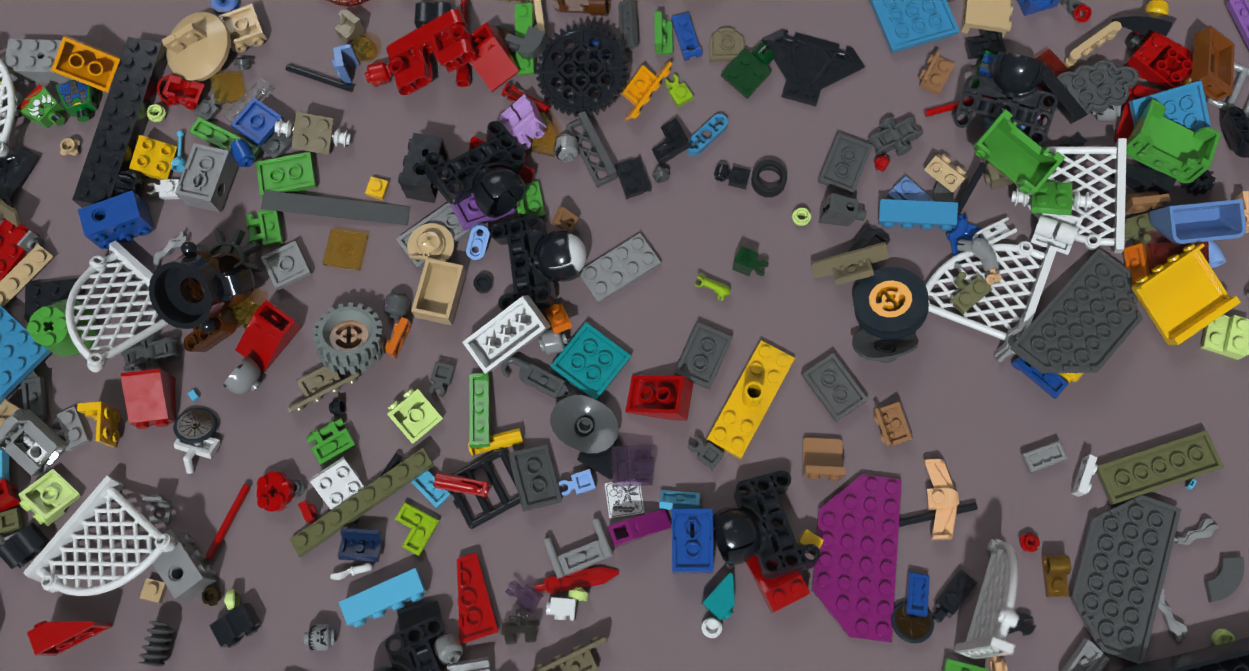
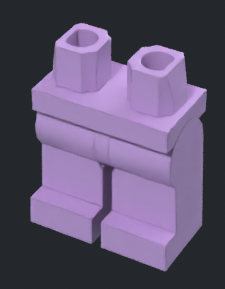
M524 94L512 104L514 109L510 106L498 117L524 150H527L531 147L530 141L533 138L538 139L545 135L544 129L546 125L536 104Z

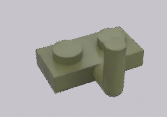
M1147 213L1125 219L1124 240L1132 238L1135 245L1140 243L1145 245L1151 240V236L1147 233H1151L1155 229L1151 225Z
M960 272L954 279V284L961 291L950 300L962 315L993 290L980 276L966 285L963 282L966 278L965 272Z

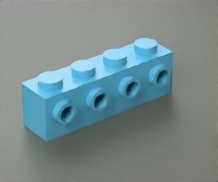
M414 568L339 602L346 624L358 628L365 625L366 620L372 617L378 619L385 616V612L390 609L395 611L405 606L404 603L410 600L412 602L421 600L428 591L420 571Z

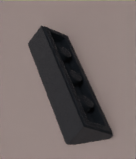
M1046 65L1044 78L1039 84L1042 90L1057 96V108L1070 124L1087 116L1085 110Z

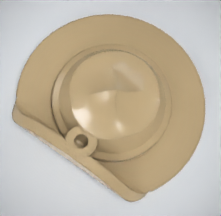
M428 223L419 226L411 233L408 239L407 250L409 258L426 261V258L447 262L454 251L452 234L440 224Z

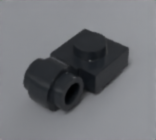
M718 164L715 167V180L724 182L729 179V186L746 190L751 170L733 166L732 171L728 169L729 166L726 164Z

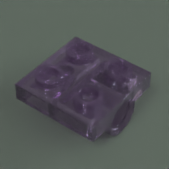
M651 445L611 447L612 487L653 485L654 459L651 456Z

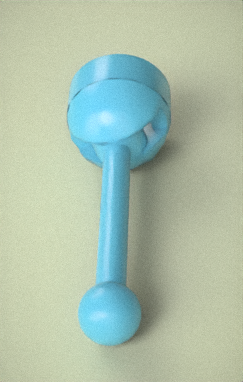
M179 130L177 132L178 156L171 162V169L175 172H183L186 165V160L181 157L184 132Z

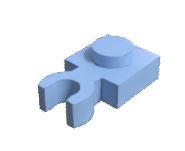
M590 469L571 475L572 481L570 482L567 480L559 482V486H568V490L562 492V496L570 495L573 490L579 495L596 489Z

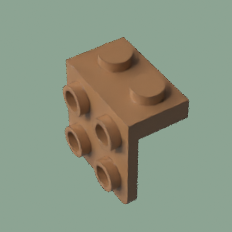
M804 438L802 477H808V480L828 478V481H840V479L846 476V467H843L842 440Z

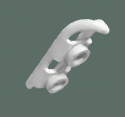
M1006 217L979 230L973 236L972 241L980 235L981 239L992 245L1016 233L1017 229L1015 228L1010 231L1007 228L1005 222L1009 218ZM991 228L996 229L994 232L990 231Z

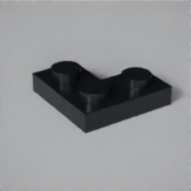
M979 29L981 38L966 40L965 42L969 59L982 58L985 51H989L994 55H997L998 52H1006L1001 32Z
M677 118L661 127L667 140L652 149L660 165L692 146Z

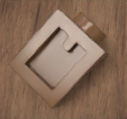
M561 206L557 208L551 223L559 229H570L573 232L579 217Z

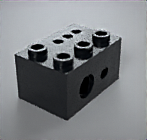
M413 133L412 139H409L408 142L409 151L407 156H404L403 172H400L398 176V183L406 198L435 203L438 189L424 172L425 156L428 153L435 152L446 162L448 151L443 138Z

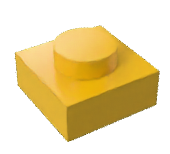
M370 177L365 191L366 196L384 200L389 182Z

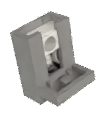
M30 409L14 411L5 419L4 425L0 427V450L6 451L31 476L43 475L68 446Z

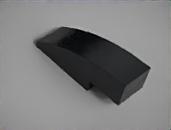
M1139 11L1117 14L1111 22L1118 21L1122 27L1144 36L1150 30L1167 36L1177 18L1155 12Z
M1126 165V186L1139 193L1148 190L1150 192L1158 191L1159 195L1167 194L1177 180L1154 169ZM1115 173L1109 175L1115 179Z

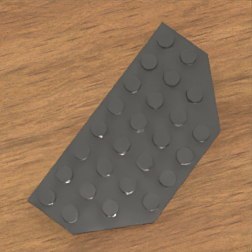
M1098 248L1009 349L1041 373H1097L1143 319L1141 312L1138 311L1137 296L1131 289V271Z
M1140 495L1089 520L1069 597L1093 641L1102 652L1136 665L1144 663L1181 513L1180 508Z

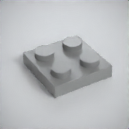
M296 241L261 257L277 291L312 274Z

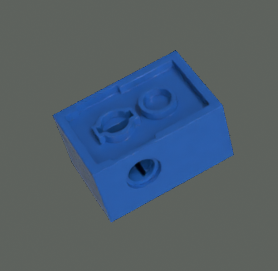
M133 190L78 209L85 237L101 249H109V244L115 240L118 243L129 242L132 238L145 236L149 232L155 231L148 204Z
M672 509V574L713 573V509Z

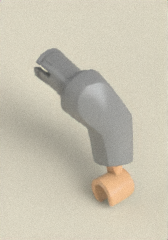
M976 238L974 241L964 239L958 241L959 244H963L957 245L959 251L972 252L981 260L984 271L990 272L986 277V282L989 285L1001 281V274L996 272L999 269L996 253L987 241L981 238Z

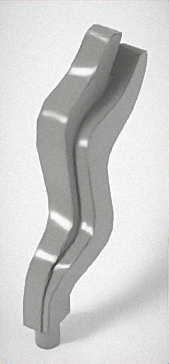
M181 231L180 235L172 238L164 249L155 253L153 260L155 271L160 266L161 259L169 256L174 249L181 248V245L188 241L185 232Z
M1021 317L1017 325L1006 333L1004 344L994 354L998 362H1002L1013 352L1009 348L1015 342L1016 336L1022 331L1025 318Z
M1203 519L1196 530L1186 531L1182 538L1175 537L1174 541L1177 544L1189 545L1195 539L1211 537L1213 531L1219 529V526L1211 525L1213 523L1212 519Z
M1162 589L1158 609L1164 616L1167 628L1175 634L1176 641L1180 642L1182 637L1187 635V627L1175 620L1171 608L1164 602L1165 590Z

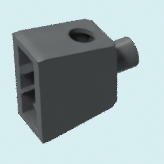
M831 193L820 205L819 223L850 226L855 220L864 221L866 210L858 209L859 201L857 199Z

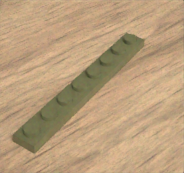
M424 448L420 449L289 539L297 555L303 557L339 532L341 528H345L435 466Z

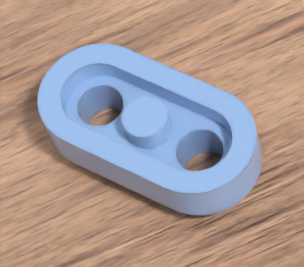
M476 223L471 227L466 245V254L470 259L478 260L485 254L490 234L488 226L484 223ZM479 229L483 230L482 233H477L476 231ZM477 246L478 250H473L472 248Z

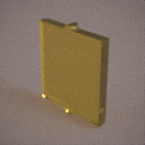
M223 72V74H215L210 77L216 104H232L233 102L246 101L240 72Z

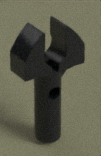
M1019 614L1017 625L1014 628L1010 627L1008 634L1020 631L1023 636L1032 634L1036 625L1027 628L1021 625L1025 620L1033 617L1027 614Z

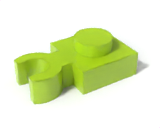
M674 74V82L670 83L668 79H665V86L671 89L669 90V95L679 108L693 100V95L684 82L679 85L678 76Z

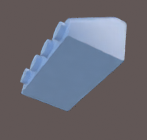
M1243 199L1168 206L1149 212L1151 225L1168 240L1177 245L1236 239L1244 236L1246 233Z

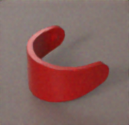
M166 75L159 80L157 92L160 100L171 107V104L161 96V89L167 83L170 76Z

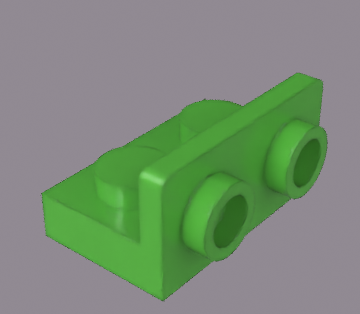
M654 12L655 55L673 53L672 22L662 19V12Z
M539 182L526 183L525 196L520 201V204L517 205L518 215L523 217L537 215L539 218H545Z

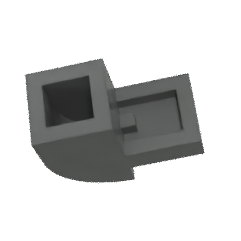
M531 26L528 27L524 39L509 33L505 37L509 48L518 51L519 55L525 59H534L541 55L550 39L546 32Z

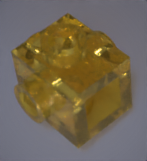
M247 299L238 305L230 307L237 327L247 328L253 314L259 309L256 303Z

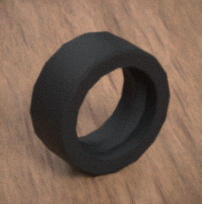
M773 160L760 162L752 173L751 185L760 196L775 197L785 188L787 172L779 162ZM765 170L774 171L779 175L780 182L776 187L767 188L759 183V174Z

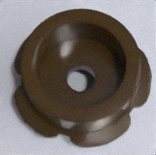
M217 586L207 587L202 592V601L205 604H209V606L217 605L218 601L222 599V592H220V588Z

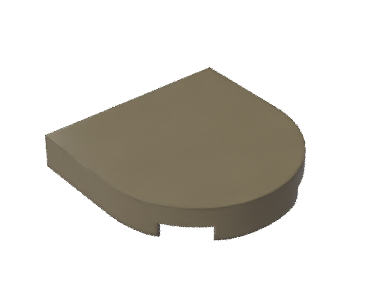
M730 27L718 29L709 39V62H732L745 48L743 36Z

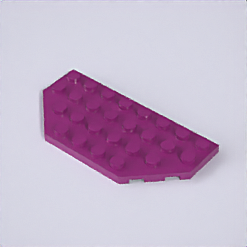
M861 475L818 510L816 535L823 539V543L819 549L821 553L820 558L813 567L811 591L819 598L827 611L850 638L892 642L893 627L891 615L894 611L902 479Z

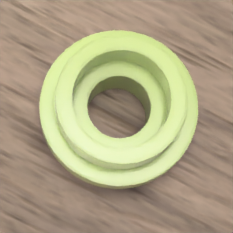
M154 104L148 108L147 116L152 122H160L166 117V110L161 105Z
M797 208L793 212L792 220L796 225L805 226L810 222L811 214L806 208ZM802 215L804 219L801 220L798 218V216Z

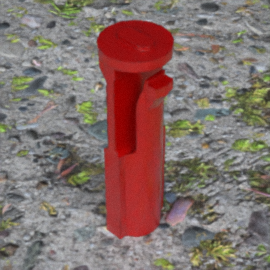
M507 83L501 93L502 97L509 95L507 100L517 101L525 94L536 104L541 115L546 116L551 108L549 105L518 90L515 85L511 87V84Z
M437 472L434 488L487 498L490 491V482Z

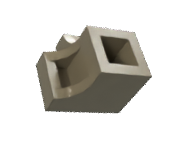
M342 9L338 13L340 22L334 29L338 38L347 45L351 44L353 46L366 34L363 28L364 24L349 10Z
M984 159L983 163L987 165L984 179L986 185L990 184L991 190L1014 183Z

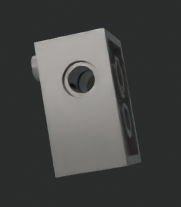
M194 143L175 194L186 205L221 213L238 167L235 158L227 150Z
M169 529L164 534L174 537L176 546L172 551L163 552L153 563V566L175 599L192 601L205 588L217 582L215 578L216 572L210 565L207 566L204 561L205 555L200 549L195 548L193 545L195 541L189 533ZM155 540L152 542V550L156 548Z

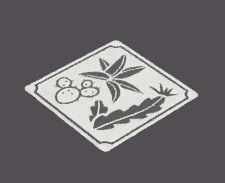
M639 478L605 483L609 518L643 514L645 512Z

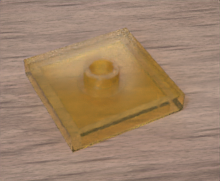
M331 229L322 262L323 265L360 271L369 236L363 233Z

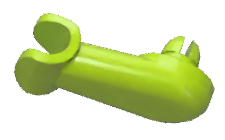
M704 273L697 274L696 278L702 282H696V287L705 286L714 290L718 294L717 299L720 300L721 297V301L725 299V295H730L731 289L726 284L707 278Z

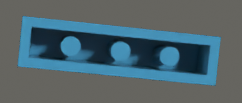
M880 199L878 225H882L883 228L901 226L902 229L921 227V230L940 228L941 231H951L957 225L958 202Z

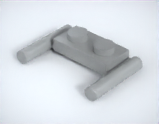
M599 518L592 521L599 538L597 541L557 556L551 538L543 541L557 579L576 573L614 556Z

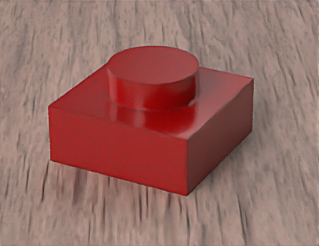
M307 501L298 504L305 522L313 524L318 520L316 517L318 511L314 504Z

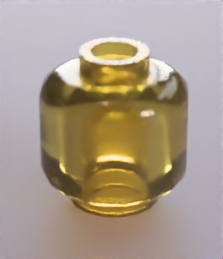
M360 35L351 43L360 61L369 62L376 57L377 45L368 36Z

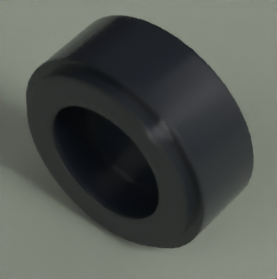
M479 274L475 277L473 285L477 292L484 294L492 289L493 282L489 275Z

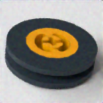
M886 267L873 271L874 276L864 278L859 282L853 296L854 311L858 323L869 334L881 339H899L911 335L925 322L929 310L928 291L924 282L913 272L898 267Z

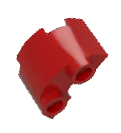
M170 75L162 94L168 98L167 102L174 106L180 104L194 111L199 104L205 84L195 81L188 82L181 77Z

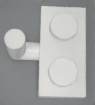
M212 437L195 444L185 443L178 438L174 442L175 449L187 452L183 457L186 473L188 474L194 472L192 463L194 455L212 459L221 445L219 439Z

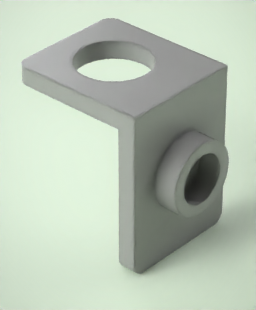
M29 230L17 245L29 253L37 244L40 245L44 240Z
M161 494L142 497L143 501L151 503L149 517L151 523H170L171 500L164 498V495ZM159 508H164L166 511L162 519H157L155 516V512Z

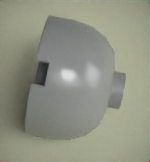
M245 356L242 359V364L233 370L222 387L239 395L246 394L250 390H256L261 383L258 380L261 370L259 365L249 356Z

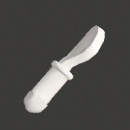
M365 563L354 567L351 566L346 571L331 574L330 579L341 580L349 574L355 576V574L372 570L373 565Z

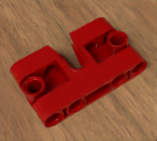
M452 9L386 47L390 61L388 67L395 76L397 89L401 95H409L433 82L432 65L429 58L431 52L434 53L441 66H444L449 73L469 63L476 57L472 44V35L468 31L462 11L459 9Z

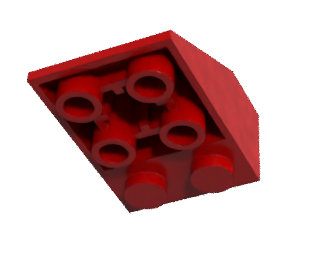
M486 22L471 34L476 57L470 63L493 92L520 72L498 28Z
M1154 32L1124 66L1135 69L1138 72L1139 78L1172 89L1181 86L1192 74L1193 62Z
M265 300L253 314L235 351L243 357L249 356L259 365L260 369L266 372L302 327L291 317Z

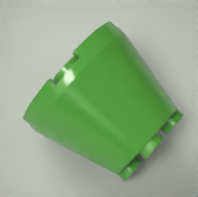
M68 299L51 303L34 312L27 325V331L34 341L55 355L65 357L81 355L67 329L65 312ZM76 301L75 306L82 305L83 303ZM85 309L82 316L93 315L94 312L92 309ZM74 310V316L77 315L79 310ZM90 319L79 320L77 326H87ZM97 329L90 330L87 336H97ZM82 330V331H77L78 334H79V336H80V338H81V336H82L84 330ZM95 340L84 341L83 343L90 349Z

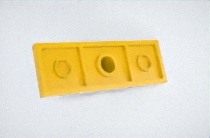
M761 340L706 441L741 459L795 358ZM748 394H754L757 398H752Z

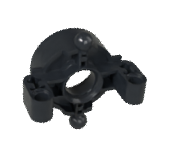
M186 241L181 245V252L185 255L184 257L160 266L153 273L149 283L150 300L156 313L171 326L180 329H191L200 325L203 332L211 333L216 328V322L213 318L217 317L224 302L232 300L231 296L242 294L255 287L250 267L233 270L227 274L226 272L218 273L211 264L202 259V256L195 255L197 252L196 244ZM189 278H194L202 284L204 289L202 300L195 299L189 293L187 288Z

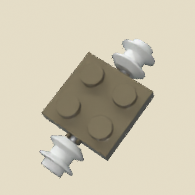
M296 112L294 126L291 120L284 123L282 118H280L279 122L276 121L275 132L278 133V137L283 133L288 138L293 133L291 147L293 149L329 155L331 140H333L335 146L341 143L344 148L346 144L350 145L351 134H348V130L342 133L338 128L335 133H332L334 118Z

